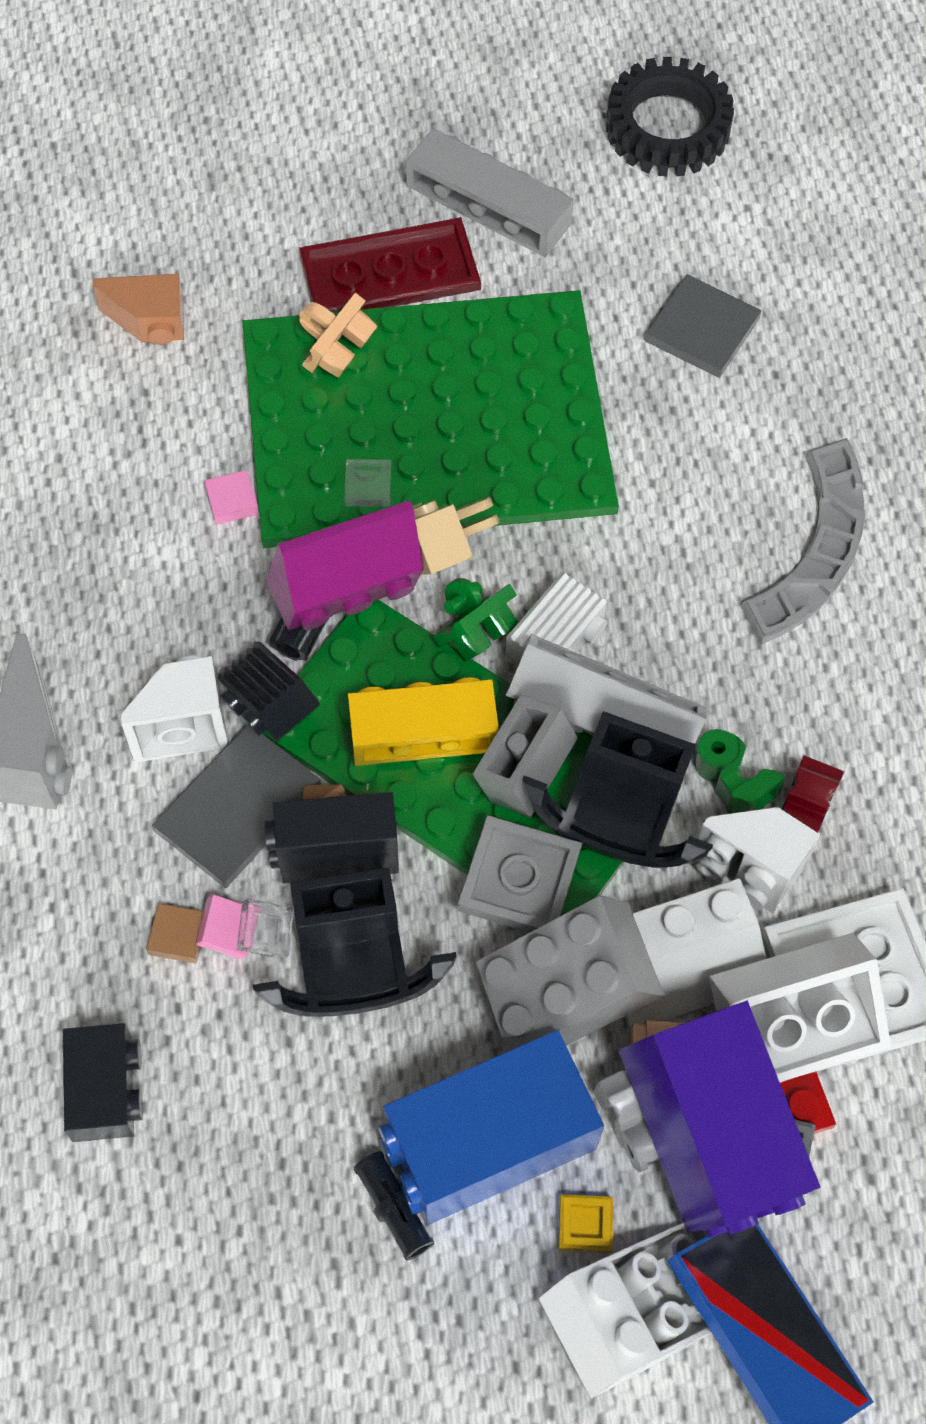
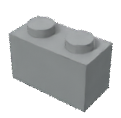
M520 695L472 775L492 803L531 818L535 810L523 791V776L546 783L548 789L576 742L577 736L562 709Z

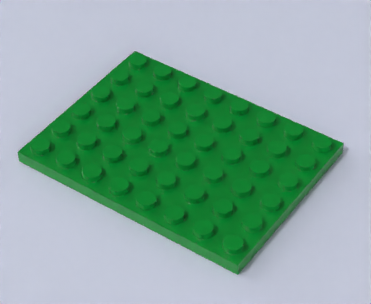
M581 290L363 309L361 311L377 325V328L362 348H359L344 335L341 336L338 342L354 353L355 356L339 378L320 366L313 373L302 366L318 339L304 329L299 321L300 315L242 320L263 548H274L280 543L409 500L412 505L436 500L438 507L445 504H453L456 509L476 500L491 497L492 507L459 520L461 526L492 514H497L500 522L495 526L618 514L619 504ZM332 312V313L337 316L340 312Z

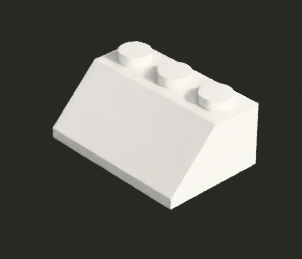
M740 878L633 913L664 997L624 1016L629 1030H631L632 1022L644 1024L645 1019L671 1021L715 1006L709 976L766 959L759 922Z
M854 933L709 976L716 1012L748 1000L779 1082L891 1048L877 958Z

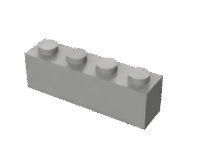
M432 128L406 160L407 187L545 258L571 226L573 198L567 196L561 190L551 188L530 177L527 173L518 171L496 160L490 154L482 153L462 143L458 138L446 135L435 128Z
M531 634L506 693V696L514 699V705L519 696L524 695L562 709L572 729L578 733H582L584 729L594 733L602 712L605 711L695 744L707 719L706 707L533 634Z

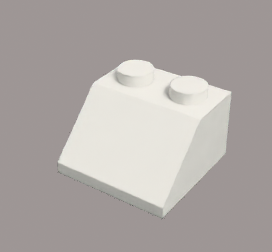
M190 655L181 657L176 662L163 664L120 715L121 724L134 762L221 749L228 746L222 698L212 656L202 658Z

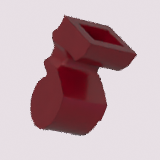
M803 755L791 785L793 788L789 790L781 810L818 833L830 807L829 801L831 802L845 771Z

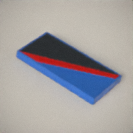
M759 1225L730 1235L726 1232L714 1237L706 1236L676 1253L667 1261L769 1424H843L874 1403Z

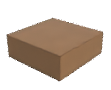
M158 903L146 949L148 955L197 964L201 946L196 945V940L204 911Z

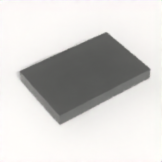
M247 725L158 818L152 827L155 833L226 889L266 846L265 821L274 820L273 802L303 800L304 785H321V778L263 734L257 736Z

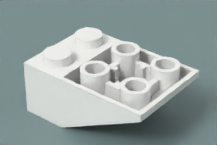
M684 1223L568 1274L539 1297L548 1318L591 1399L712 1334L667 1262L673 1255L697 1242L693 1233L686 1231Z

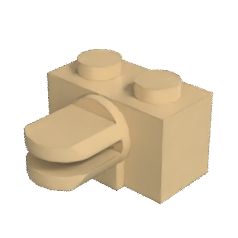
M491 497L476 500L456 509L453 504H445L438 507L436 500L412 505L424 568L421 575L434 574L473 558L466 537L499 524L497 514H492L462 526L459 520L492 507Z

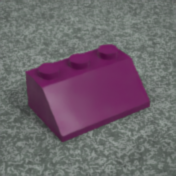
M410 500L277 545L266 582L288 631L303 626L304 630L314 629L326 623L330 619L329 616L346 611L347 615L357 614L369 608L373 603L372 601L387 596L389 600L400 599L415 589V585L424 568L414 509Z

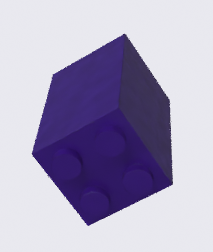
M748 1000L653 1034L619 1049L687 1232L706 1229L708 1237H714L728 1232V1235L758 1225V1218L772 1213L781 1215L806 1205L803 1195L821 1188Z

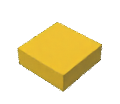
M561 1194L559 1251L612 1253L613 1197Z

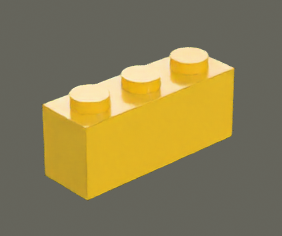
M468 677L459 679L451 684L432 685L427 682H417L400 689L385 690L381 687H367L358 693H348L355 766L486 753L499 731L492 680L480 681L477 678Z

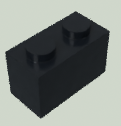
M125 1023L63 1029L64 1132L72 1142L135 1137L134 1121L143 1120L141 1089H133V1070H141L142 1066L141 1045L139 1039H132Z

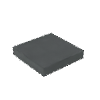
M687 274L646 332L645 342L720 378L759 321L762 310Z

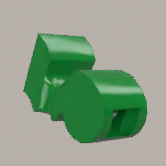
M715 729L704 733L699 739L694 761L696 771L705 780L717 782L715 793L723 801L728 814L763 809L780 795L786 776L775 770L762 769L754 778L744 779L739 771L746 745L735 734Z

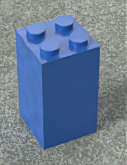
M559 1030L384 1105L385 1123L378 1126L382 1137L380 1142L391 1168L400 1164L404 1172L399 1175L402 1183L400 1188L405 1195L412 1214L421 1213L427 1226L597 1150L604 1129L603 1121Z

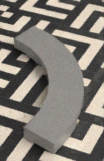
M847 438L807 452L806 460L812 471L817 488L818 521L814 538L805 557L792 573H789L773 587L743 601L742 609L760 644L788 633L818 612L834 595L854 561L863 533L865 510L862 474L856 455Z

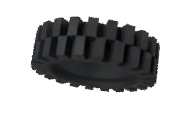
M663 57L662 66H657L655 58L646 59L645 70L639 63L631 66L630 74L623 71L619 75L618 83L614 82L611 87L606 118V132H609L608 140L610 145L616 144L615 152L621 157L627 153L626 163L632 167L639 160H642L641 171L650 174L653 165L660 166L658 176L667 177L669 167L675 168V174L678 177L685 176L687 165H689L694 174L701 171L703 162L708 167L713 164L716 155L720 157L725 150V144H728L734 116L732 94L727 95L729 87L725 81L717 84L719 75L712 70L704 77L705 65L697 62L694 69L691 70L688 69L689 59L681 58L679 66H672V57ZM673 95L694 103L701 110L706 123L700 131L690 137L667 139L644 131L634 119L633 112L639 104L651 97Z

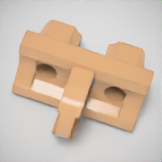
M355 293L337 316L318 303L311 302L305 305L300 312L299 321L304 329L318 340L311 348L310 355L303 362L302 366L313 373L320 366L338 378L342 375L355 354L340 344L338 340L344 335L359 348H362L377 328V325L361 311L366 300Z

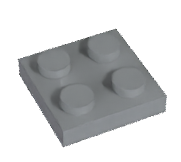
M487 815L458 902V911L527 932H532L561 916L582 843Z

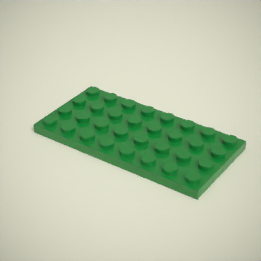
M379 599L372 601V605L366 610L357 614L347 615L298 674L321 705L278 742L266 731L262 733L307 769L331 785L341 784L345 789V794L348 796L393 792L396 828L465 875H468L487 815L565 838L550 828L538 816L536 811H534L530 818L492 803L472 775L485 753L355 766L348 693H358L367 687H381L385 690L400 689L417 682H427L432 685L451 684L459 679L472 677L480 681H493L499 730L514 706V699L506 696L510 685L509 682L473 659L465 661L459 651L451 645L446 644L439 647L432 637V633ZM584 730L582 733L575 732L577 740L547 789L552 799L565 812L582 772L587 750L593 737ZM581 846L561 916L600 896L624 862L603 856Z

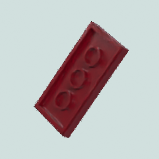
M461 217L299 247V255L311 301L324 306L330 312H340L355 293L366 300L361 308L363 310L395 307L481 290V280Z

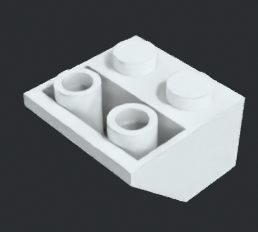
M778 807L711 816L703 823L698 839L713 844V847L706 857L695 861V863L697 864L698 871L713 882L720 883L724 881L727 883L740 878L752 908L756 910L764 908L773 914L803 872L820 834Z

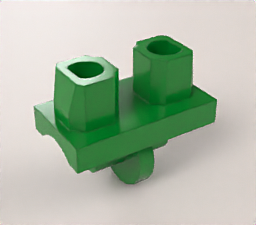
M457 578L451 581L445 588L447 602L444 603V609L448 614L456 613L459 616L432 636L438 646L442 647L452 641L465 661H468L492 645L479 626V623L482 622L493 641L514 629L518 621L507 605V602L517 596L510 584L504 586L491 597L486 596L482 599L481 593L483 588L480 583H472L464 578Z

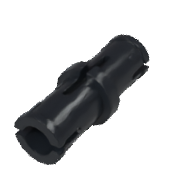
M378 1151L359 1161L354 1166V1171L360 1177L376 1205L373 1210L379 1222L385 1221L403 1252L404 1259L409 1261L428 1251L434 1245V1240L429 1236L418 1215L412 1214L400 1184L387 1164L383 1152Z

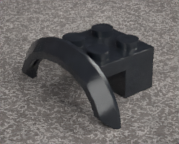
M603 711L588 747L582 772L566 812L552 799L547 790L546 783L523 776V791L538 816L560 835L567 839L581 842L582 847L603 856L629 864L651 868H667L698 861L706 857L713 847V844L691 836L680 844L659 846L696 746L694 743Z
M389 867L290 883L306 994L286 989L279 984V981L253 984V990L258 998L273 1007L298 1016L326 1017L358 1014L388 1008L423 995L434 988L454 966L457 956L456 952L430 956V961L422 969L409 977L406 976L398 930L397 908Z

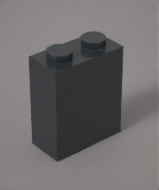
M393 792L273 802L274 820L265 821L267 851H269L271 869L280 868L283 884L388 867L391 874L399 873Z

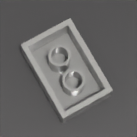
M601 895L476 961L507 1052L556 1030H559L565 1044L568 1045L664 997L629 903Z

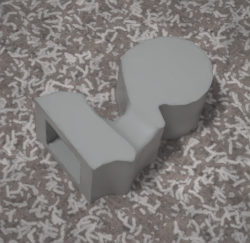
M626 1069L598 1081L593 1093L604 1110L609 1107L613 1109L616 1116L614 1121L615 1132L621 1148L625 1149L631 1163L638 1172L647 1170L649 1165L660 1159Z

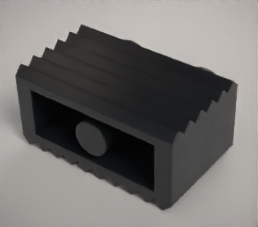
M254 642L253 648H247L246 654H240L239 660L232 661V666H225V672H218L217 679L226 689L220 695L221 698L238 717H242L257 736L266 731L278 742L321 705L304 681L261 642Z

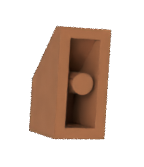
M179 274L93 278V289L99 311L139 341L163 345L174 340H184V298Z

